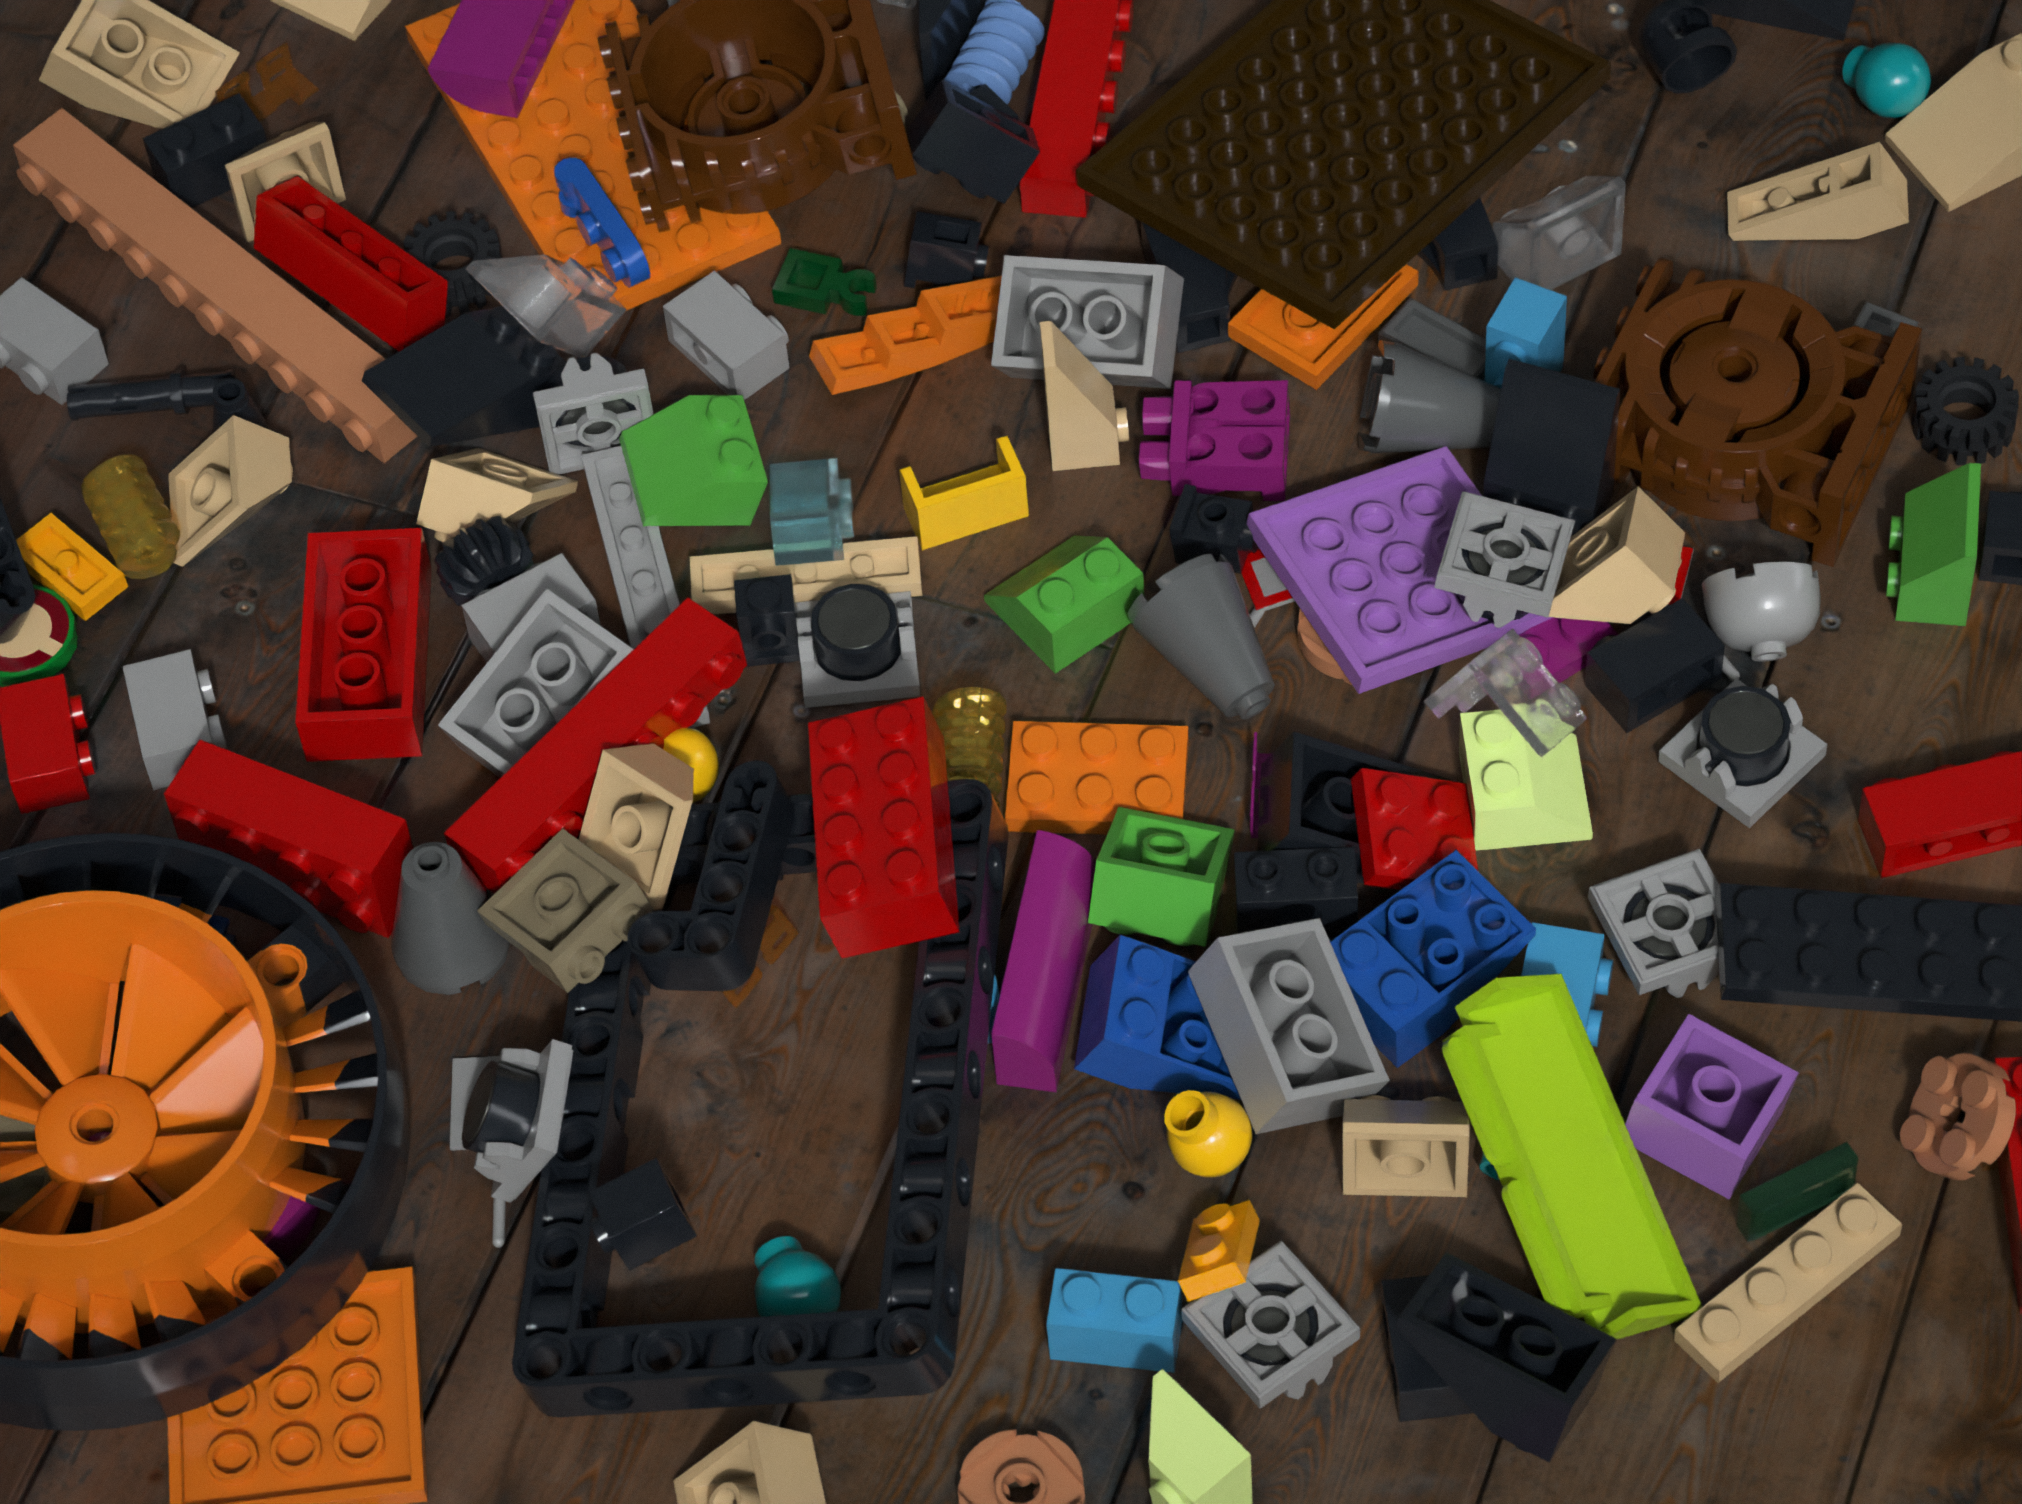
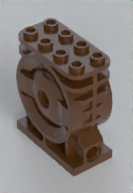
M680 0L663 12L652 24L647 12L637 15L641 37L623 41L616 21L606 23L607 35L597 37L606 69L615 67L614 71L609 72L610 77H607V82L615 109L624 107V111H620L619 117L616 118L620 137L625 150L634 149V151L628 152L629 158L626 159L630 180L634 191L645 189L644 192L637 193L645 224L656 223L660 233L671 230L666 211L668 209L685 205L691 224L702 222L699 207L728 214H750L773 210L808 195L821 186L836 170L850 175L892 164L896 180L917 175L870 0ZM760 60H772V65L761 64ZM714 73V77L705 83L704 78ZM800 81L810 88L811 92L808 96ZM686 117L690 133L683 131Z
M1660 257L1654 266L1645 265L1636 288V297L1638 298L1633 307L1625 305L1622 309L1615 329V338L1617 339L1612 349L1604 347L1601 350L1593 375L1596 383L1620 389L1614 482L1622 484L1630 470H1632L1636 478L1641 482V489L1650 491L1664 503L1687 514L1719 521H1747L1764 517L1770 529L1814 543L1812 561L1834 567L1913 399L1922 328L1900 322L1893 338L1858 326H1852L1835 332L1825 317L1811 304L1779 287L1762 282L1736 279L1705 282V272L1693 267L1689 270L1683 283L1679 284L1672 281V260ZM1669 374L1668 386L1671 400L1665 393L1661 379ZM1802 376L1804 377L1803 389L1806 391V394L1798 406L1791 412L1797 400L1799 379ZM1676 409L1682 416L1678 427L1671 423ZM1735 437H1742L1738 443H1733Z

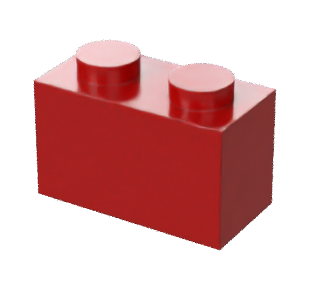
M64 674L1 687L0 725L8 778L21 814L90 799L86 776L95 775L96 767L89 740L82 742L80 740L79 730L89 728L82 695L71 696Z

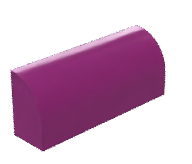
M462 0L427 68L429 74L439 88L448 96L469 108L485 113L518 118L575 0Z
M1037 830L991 1036L996 1082L998 1085L1057 1092L1092 924L1088 923L1096 861L1085 848L1061 835Z

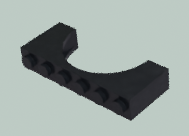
M1478 198L1417 254L1433 270L1444 291L1497 279L1499 243L1481 198ZM1141 222L1142 250L1146 264L1166 265L1184 278L1176 342L1177 353L1231 341V338L1228 337V322L1230 321V305L1228 300L1238 275Z

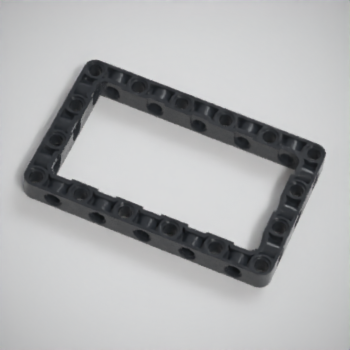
M974 779L948 781L960 932L919 941L878 1309L596 1328L598 1311H604L612 1252L605 1254L589 1223V1220L599 1216L589 1192L624 1174L629 1141L624 1133L629 1098H635L644 1038L639 1027L644 996L650 995L651 983L630 950L628 943L622 940L604 958L603 970L595 980L586 984L579 982L569 992L562 1042L572 1045V1050H574L557 1153L541 1171L512 1358L514 1375L539 1411L547 1416L560 1418L914 1396L936 1391L944 1386L952 1376L956 1359L1009 837L1008 826L986 784ZM812 793L789 795L795 808V814L778 880H783L784 875L817 872ZM720 802L691 805L668 890H671V885L699 882ZM920 1348V1350L916 1351L913 1354H910L915 1349Z

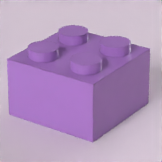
M1688 1014L1635 1098L1625 1125L1635 1149L1730 1200L1781 1116L1799 1072Z

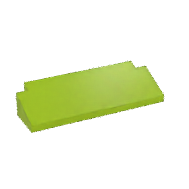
M1562 974L1493 979L1455 1006L1462 1027L1442 1040V1052L1487 1160L1494 1165L1503 1187L1501 1191L1503 1201L1545 1302L1577 1319L1583 1317L1587 1324L1616 1339L1687 1320L1702 1308V1304Z

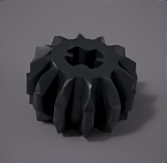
M501 516L492 517L486 522L480 518L467 529L459 528V534L452 539L445 540L442 544L444 550L438 553L434 559L438 568L436 573L441 580L439 583L449 598L452 597L457 606L467 603L486 589L495 588L517 577L527 568L534 565L532 560L533 553L529 548L530 543L521 529H517L512 521H504Z

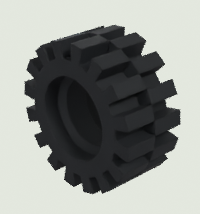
M449 211L446 212L447 220L439 222L437 214L427 217L429 227L425 228L420 222L413 227L414 237L406 235L403 241L405 247L403 250L448 281L445 315L451 316L452 307H459L461 315L470 312L468 304L473 302L478 309L487 305L485 294L492 298L496 297L499 293L498 284L503 285L505 279L503 271L505 268L497 233L494 228L490 230L489 223L481 218L475 223L474 214L464 212L462 220H457L456 212ZM452 256H466L473 259L469 264L457 270L443 271L433 268L441 260Z
M1954 357L1952 368L1943 360L1936 363L1935 373L1928 369L1923 374L1922 382H1918L1916 388L1912 425H1914L1913 434L1916 440L1923 438L1922 448L1928 454L1937 447V459L1946 462L1951 454L1957 456L1956 465H1966L1967 456H1973L1975 463L1982 464L1986 463L1987 452L1995 459L2002 454L2003 446L2008 448L2015 431L2019 394L2018 389L2013 390L2014 381L2009 375L2000 379L2002 368L1993 364L1987 371L1983 369L1984 359L1974 358L1973 366H1965V357ZM1959 402L1970 403L1983 409L1987 415L1979 419L1964 420L1950 415L1944 410V407Z

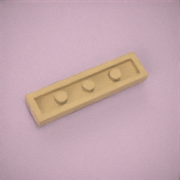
M918 536L690 557L692 600L713 615L736 613L734 580L787 574L792 575L795 602L820 600L822 596L834 588L848 584L870 585L882 590L885 594L911 591V597L923 596Z
M1856 1183L1675 1329L1674 1341L1719 1383L1900 1236L1902 1223L1859 1183Z

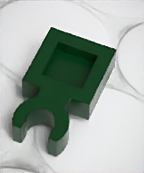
M790 248L772 288L775 304L826 315L830 304L835 303L840 304L842 309L851 315L864 316L868 311L866 296L854 293L858 291L875 293L877 284L875 274L868 270L855 269L844 273L842 259Z

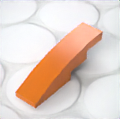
M1002 276L922 290L916 307L867 315L863 331L813 340L809 357L830 393L835 395L910 375L994 342Z

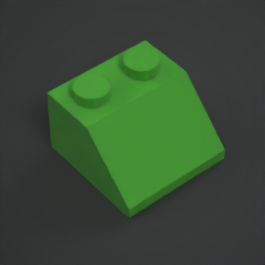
M688 395L621 432L619 441L643 526L751 525L768 480L743 395Z
M1968 463L1905 493L1902 516L1891 515L1888 550L1899 551V563H1888L1886 597H1897L1895 621L1966 626L1977 560L1980 463Z
M1074 535L986 593L984 600L1056 674L1131 624L1128 619L1130 607L1141 593L1145 597L1144 575L1108 537Z
M1118 807L1096 860L1088 923L1104 926L1107 930L1116 934L1139 933L1163 938L1166 942L1176 946H1190L1194 944L1206 947L1217 915L1235 829Z

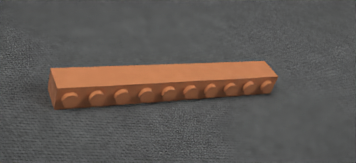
M63 108L59 109L13 144L20 166L17 169V175L29 192L36 196L40 193L53 203L57 212L67 222L73 223L77 221L86 228L91 238L100 248L105 251L114 250L123 257L128 268L137 277L144 279L147 276L156 283L162 294L171 304L176 307L183 305L195 314L200 325L209 334L215 336L219 333L232 344L236 353L246 363L253 364L256 362L265 369L280 390L285 393L293 391L305 401L308 409L318 420L324 423L330 420L342 430L345 438L355 449L360 452L368 450L380 461L386 463L417 437L361 381L365 371L386 360L383 356Z

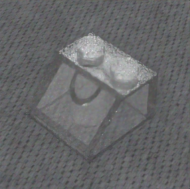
M1585 176L1567 186L1556 187L1547 196L1521 209H1513L1507 212L1501 219L1493 223V231L1499 243V267L1512 282L1514 278H1518L1552 290L1621 255L1626 183L1620 176Z
M545 254L475 260L466 268L539 342L552 345L559 350L580 358H585L627 310L613 296L617 291V287L604 274L595 268H591L588 271L572 258H569L565 263Z

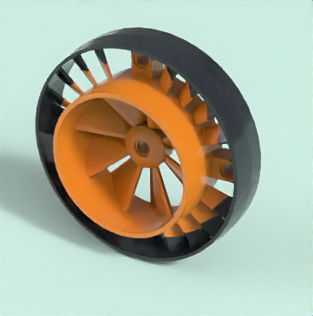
M100 833L43 840L0 852V1017L10 1011L14 1013L63 1086L52 1094L0 1043V1115L36 1125L34 1129L36 1141L0 1142V1183L42 1167L51 1179L45 1187L0 1224V1423L44 1430L85 1431L113 1429L158 1421L200 1408L240 1390L275 1369L306 1345L336 1316L359 1287L381 1251L400 1202L406 1179L410 1149V1114L405 1080L397 1046L387 1016L354 955L337 931L308 901L285 883L253 864L220 850L184 840L147 834ZM155 894H167L183 898L179 908L166 902L154 899ZM221 905L266 922L282 931V933L246 961L240 952L207 922L217 906ZM282 979H295L288 985H274L276 982ZM120 981H125L111 1075H109ZM343 982L352 990V993L303 1017ZM370 1021L377 1053L294 1073L287 1047ZM377 1086L374 1118L305 1119L300 1092ZM98 1132H111L101 1141H88L92 1135ZM306 1143L364 1152L353 1181L302 1170ZM146 1186L164 1206L160 1208L142 1188ZM293 1196L333 1213V1216L308 1249L288 1267L262 1241L270 1233L283 1213L290 1197ZM77 1202L92 1203L91 1232L65 1234ZM267 1286L255 1296L249 1297L255 1289ZM214 1295L230 1312L207 1324L196 1304ZM15 1322L25 1325L15 1358L2 1356ZM155 1322L161 1343L141 1349L137 1327ZM74 1333H89L88 1359L72 1360Z

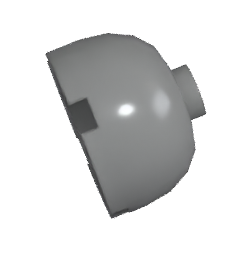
M1764 562L1753 564L1754 573L1737 579L1735 568L1723 570L1706 578L1702 582L1703 599L1712 630L1722 643L1737 651L1751 652V657L1754 661H1773L1786 657V648L1803 641L1815 628L1820 615L1821 593L1818 571L1813 572L1812 566L1809 564L1798 562Z

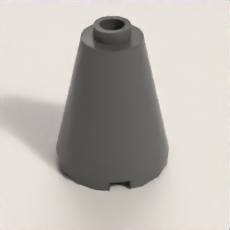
M1380 340L1377 346L1383 357L1373 355L1369 366L1360 417L1371 419L1369 434L1358 432L1359 450L1371 453L1433 451L1445 446L1449 450L1491 447L1501 388L1393 341Z
M1212 554L1201 555L1186 561L1155 581L1161 591L1148 602L1142 593L1136 598L1128 611V619L1133 628L1226 717L1239 715L1243 720L1248 719L1263 711L1270 704L1271 699L1268 695L1273 691L1275 684L1234 570L1225 555L1221 554L1218 562H1216Z
M441 842L421 844L412 849L404 858L395 909L391 949L396 964L409 983L426 992L452 995L462 993L461 987L478 980L480 985L492 979L506 962L511 943L488 927L477 912L492 896L453 847Z

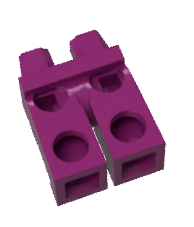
M1288 380L1199 383L1193 387L1192 381H1174L1173 396L1144 398L1142 412L1144 435L1171 436L1170 441H1141L1139 451L1141 479L1171 480L1172 496H1181L1184 485L1188 484L1195 485L1197 493L1217 494L1224 490L1261 491L1263 501H1286L1291 416Z

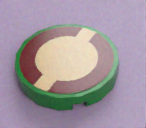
M33 584L35 601L18 635L12 641L0 644L1 687L54 676L68 664L74 654L78 640L77 624L68 602L54 590Z

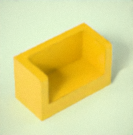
M1007 435L996 439L998 464L920 489L911 466L899 469L903 507L915 535L918 536V542L922 550L1029 516L1026 475Z

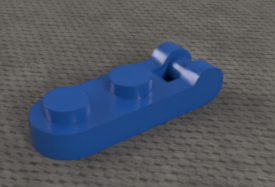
M566 158L558 162L554 168L556 185L560 189L559 202L561 210L566 216L576 218L581 235L589 246L593 244L598 245L602 251L601 259L611 280L613 282L621 280L628 288L650 278V269L640 244L586 164L577 158Z

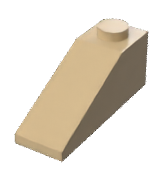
M1880 142L1727 192L1728 235L1733 241L1860 239L1909 223L1907 179Z
M1052 321L1040 322L1052 471L1120 465L1119 442L1129 441L1126 407L1115 408L1113 386Z

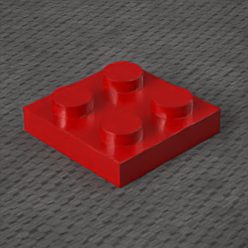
M1361 768L1351 778L1364 885L1402 890L1455 850L1478 871L1466 783Z

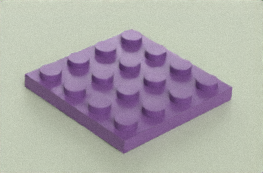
M1447 446L1248 514L1247 526L1253 535V540L1358 694L1509 641L1531 627L1553 618L1528 613L1521 619L1512 620L1503 627L1497 628L1494 627V620L1481 617L1478 622L1472 621L1456 593L1434 588L1462 491L1482 496Z

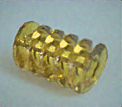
M128 454L110 458L97 466L84 478L81 489L83 500L90 509L91 516L98 525L99 531L106 541L118 569L131 579H146L170 569L176 560L177 550L175 546L180 538V530L175 522L172 521L169 509L163 504L164 499L158 489H155L156 483L150 473H147L148 468L143 459L136 455Z
M966 687L949 691L938 698L933 707V716L943 734L945 742L947 780L974 779L986 784L998 807H1000L1001 804L996 796L1002 791V778L999 775L1002 773L1004 766L1001 755L1005 749L1002 735L1006 731V723L1003 718L1007 712L1006 699L1000 693L980 687Z

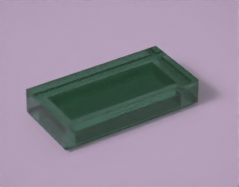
M1845 1142L1741 1194L1736 1226L1747 1242H1753L1835 1201L1855 1185L1859 1157L1849 1143Z

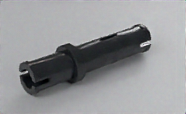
M233 369L186 375L184 370H173L169 377L122 380L78 386L74 384L69 385L67 389V408L72 421L83 418L130 415L164 410H174L176 415L188 414L190 408L213 406L212 392L215 385L222 380L237 379Z

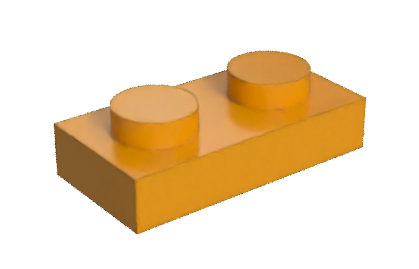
M52 513L48 514L16 540L28 573L45 588L54 590L65 599L70 609L84 621L88 620L128 588L122 571Z
M1250 1200L1233 1206L1217 1204L1207 1208L1197 1218L1193 1219L1178 1278V1283L1188 1302L1246 1282L1260 1222Z

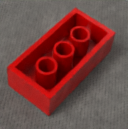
M422 528L308 533L295 720L307 762L422 756L432 572Z
M924 696L809 722L808 732L820 919L841 958L959 933L945 742L943 734Z
M200 739L164 792L178 839L220 850L253 864L285 883L308 901L317 911L339 919L349 929L358 933L370 931L389 938L393 930L402 863L406 855L414 849L406 819Z

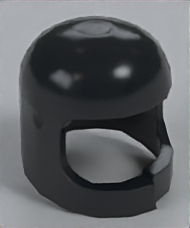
M1661 0L1645 14L1639 26L1638 41L1642 52L1665 88L1673 93H1690L1699 90L1728 72L1735 62L1737 48L1726 30L1718 26L1713 27L1710 11L1699 0Z

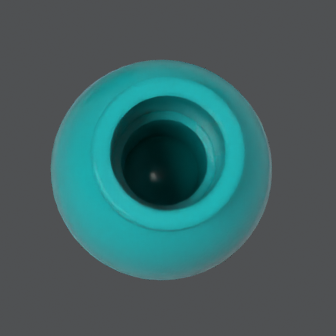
M1887 42L1874 48L1865 45L1858 46L1848 54L1842 70L1844 82L1856 89L1861 103L1874 114L1885 118H1899L1908 115L1926 99L1931 84V73L1925 58L1915 48L1904 43Z
M791 1236L774 1238L759 1248L754 1258L755 1266L759 1272L754 1287V1295L760 1317L837 1312L841 1298L840 1283L835 1271L822 1257L804 1251L800 1242Z

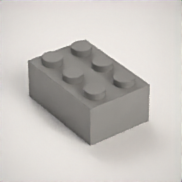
M1004 255L991 366L1011 378L1044 380L1040 322L1052 321L1111 385L1171 389L1184 278L1166 265Z
M546 588L440 721L438 726L461 750L501 778L634 649Z
M1320 918L1219 937L1188 970L1190 979L1255 1134L1343 1116L1344 1099L1360 1100L1366 1096L1376 1095L1390 1081Z

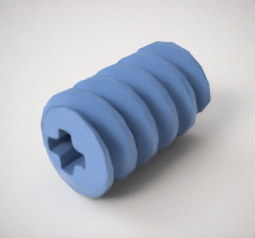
M987 0L985 7L977 18V22L969 33V38L961 47L959 55L952 64V69H950L944 80L967 93L986 84L1008 104L1012 98V91L1020 83V76L1024 74L1029 66L1028 60H1031L1037 51L1036 45H1039L1045 36L1043 24L1038 17L1025 9L1016 0Z

